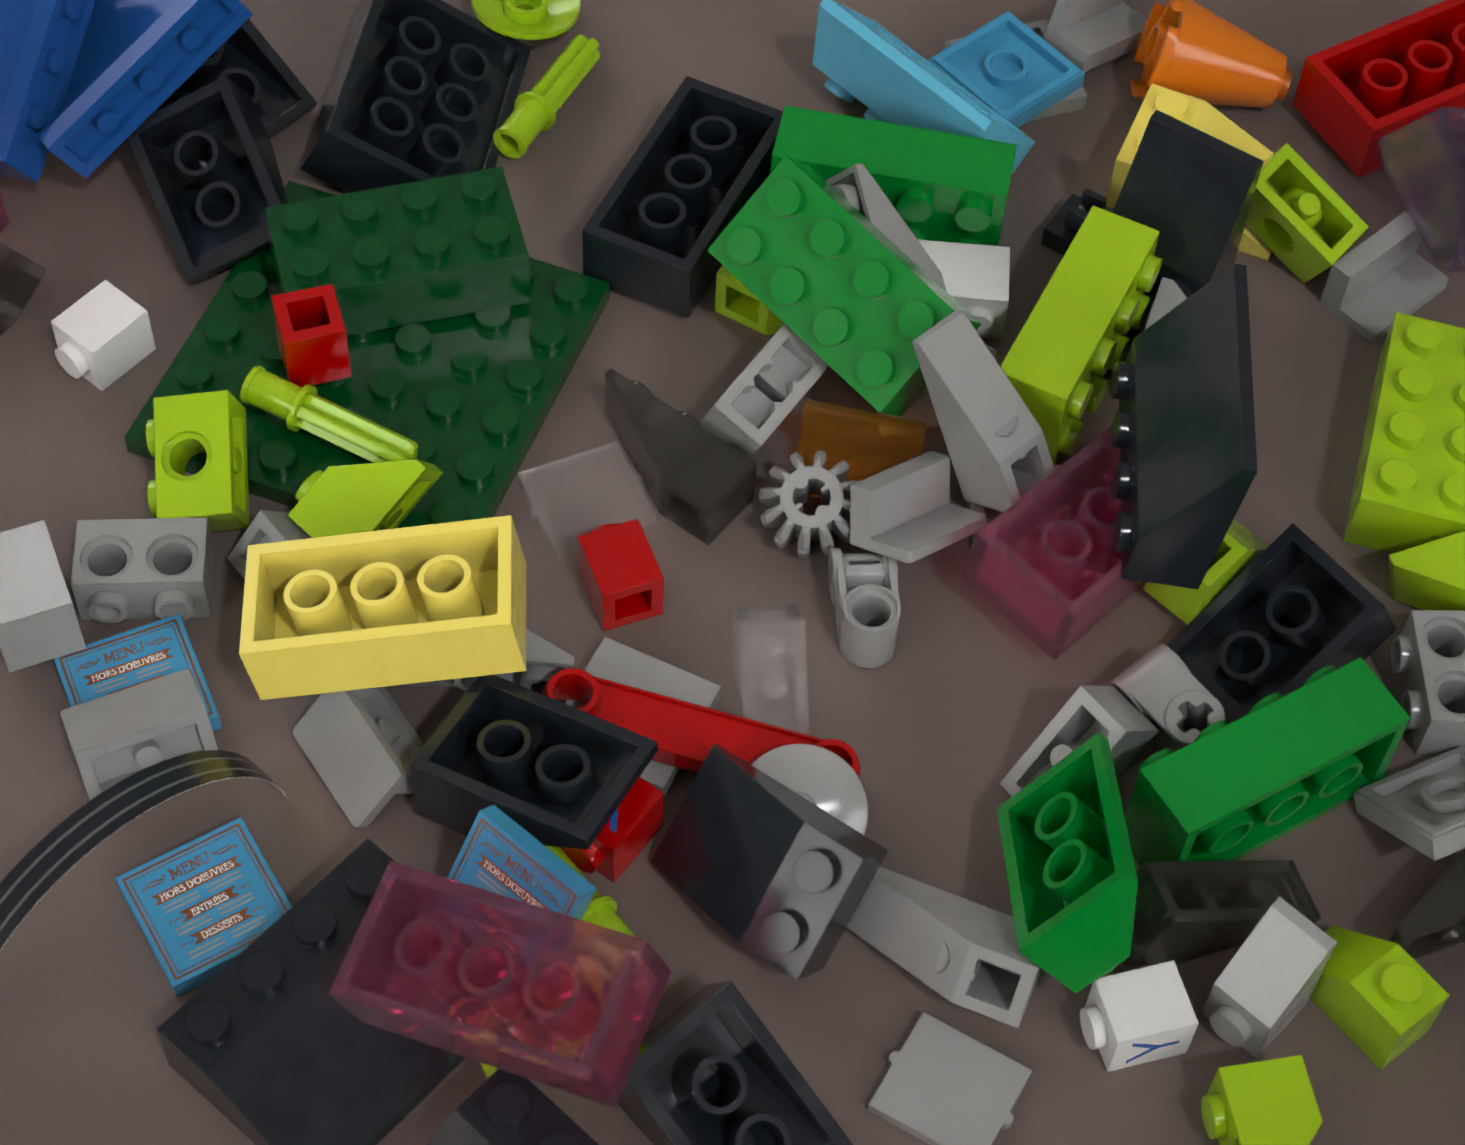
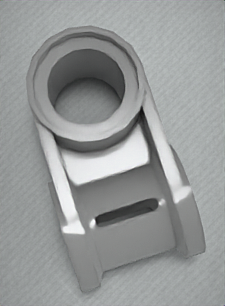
M840 547L829 548V594L832 605L834 604L841 654L849 663L857 667L869 669L880 667L891 660L896 649L901 612L897 560L875 552L843 554Z
M1164 644L1156 645L1108 683V686H1114L1159 730L1152 739L1162 749H1171L1172 752H1175L1193 743L1195 738L1211 724L1221 720L1226 721L1224 708L1219 700L1191 674L1180 657Z

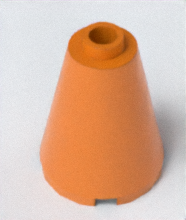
M1166 0L1168 2L1166 6L1158 3L1154 4L1136 49L1134 62L1143 64L1141 80L1131 77V96L1144 100L1151 83L1204 100L1210 105L1269 108L1275 99L1281 101L1286 96L1293 72L1291 68L1287 67L1285 54L1193 0Z

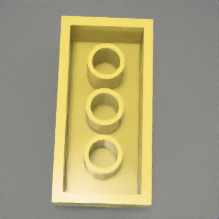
M512 515L248 545L239 655L260 700L526 671V561Z

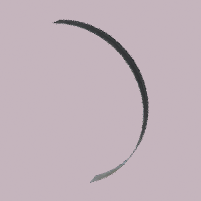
M204 750L176 756L123 779L94 797L55 827L0 883V950L38 901L76 863L124 825L162 802L192 788L211 782L246 777L270 782L289 801L290 799L250 759L238 753L224 750Z

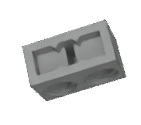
M784 323L712 406L693 432L740 471L829 365Z
M208 517L77 520L71 588L81 620L117 623L124 619H164L176 614H180L182 621L195 617H211L215 549Z
M1411 610L1401 635H1395L1392 639L1390 650L1391 667L1395 674H1401L1404 692L1401 696L1400 705L1411 718L1406 729H1411L1415 755H1441L1462 745L1465 746V611Z

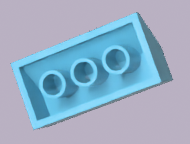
M822 0L819 4L812 65L829 77L824 84L828 90L852 104L855 98L868 107L863 115L866 119L1017 144L1012 174L1036 141L874 19L836 0Z

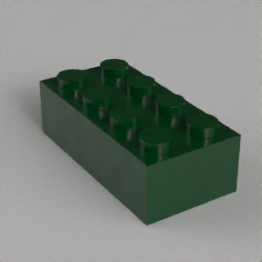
M502 167L265 207L271 252L281 294L333 284L347 336L530 302L529 254Z

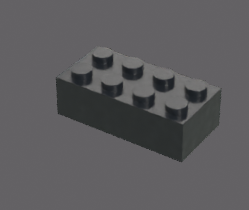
M686 76L583 228V274L609 282L612 289L689 318L722 266L707 251L708 248L770 175L772 153L783 111Z

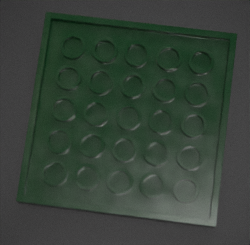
M288 181L284 188L288 203L334 196L333 194L292 181ZM271 245L234 265L124 438L128 452L155 461V457H152L148 450L146 441L147 421L154 419L153 398L228 390L246 408L249 493L294 508L299 502L295 498L298 489L316 471L322 470L324 472L328 466L373 462L302 428L297 432L289 430L285 420L252 404H246L240 399V391L244 380L255 366H261L266 371L288 381L278 344L271 296L281 294ZM529 257V303L347 336L352 377L312 385L317 388V395L415 441L418 445L416 459L435 464L444 472L397 528L494 517L610 299L609 282ZM198 453L191 457L186 464L185 471L192 474L198 473L206 463L207 453Z

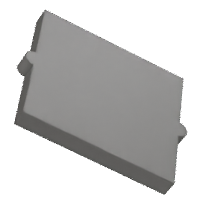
M923 1012L900 1052L893 1051L890 1053L888 1059L890 1069L868 1104L867 1111L929 1145H993L1001 1129L1008 1130L1012 1126L1014 1117L1011 1111L1030 1079L1033 1070Z

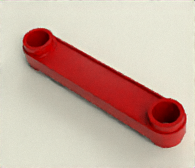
M567 668L558 671L551 677L543 689L542 695L557 701L575 700L584 706L577 709L657 741L658 751L652 758L656 762L698 773L710 749L715 744L722 746L750 765L759 757L775 748L798 743L812 744L826 748L842 757L860 778L859 759L855 750L849 744L838 739L824 740L594 677L590 673L578 668Z

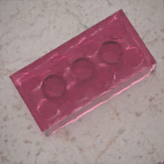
M1112 425L978 532L960 576L964 583L1054 660L1060 657L1145 583L1143 581L1121 578V552L1112 549L1113 526L1118 512H1120V499H1114L1111 496L1113 471L1117 461L1120 460V449L1111 447Z
M389 861L329 994L363 1023L615 1108L671 974V970L647 940Z

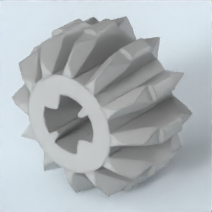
M822 450L816 452L813 466L805 467L800 453L795 452L790 455L793 473L790 474L781 467L773 466L769 471V476L776 487L760 489L759 501L768 507H772L761 515V523L764 528L780 527L774 537L775 544L779 548L788 546L796 537L799 539L797 543L799 557L807 558L810 554L811 542L818 541L822 553L828 556L829 548H834L833 534L842 541L850 543V524L847 521H850L851 485L859 481L851 480L844 482L850 469L849 464L844 460L836 463L830 471L826 470V452ZM809 494L821 496V506L817 507L815 515L803 513V503L808 501Z

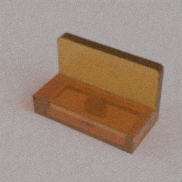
M807 400L802 412L801 434L797 452L803 457L805 467L813 466L816 452L822 450L826 452V470L830 471L836 463L844 460L850 466L848 476L844 482L851 480L861 481L922 455L927 425L919 421ZM809 494V496H814V497H819V498H821L820 495H817V494Z

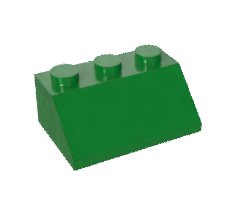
M1100 732L997 807L1019 952L1076 994L1101 976L1110 973L1118 964L1130 957L1138 878L1109 741Z

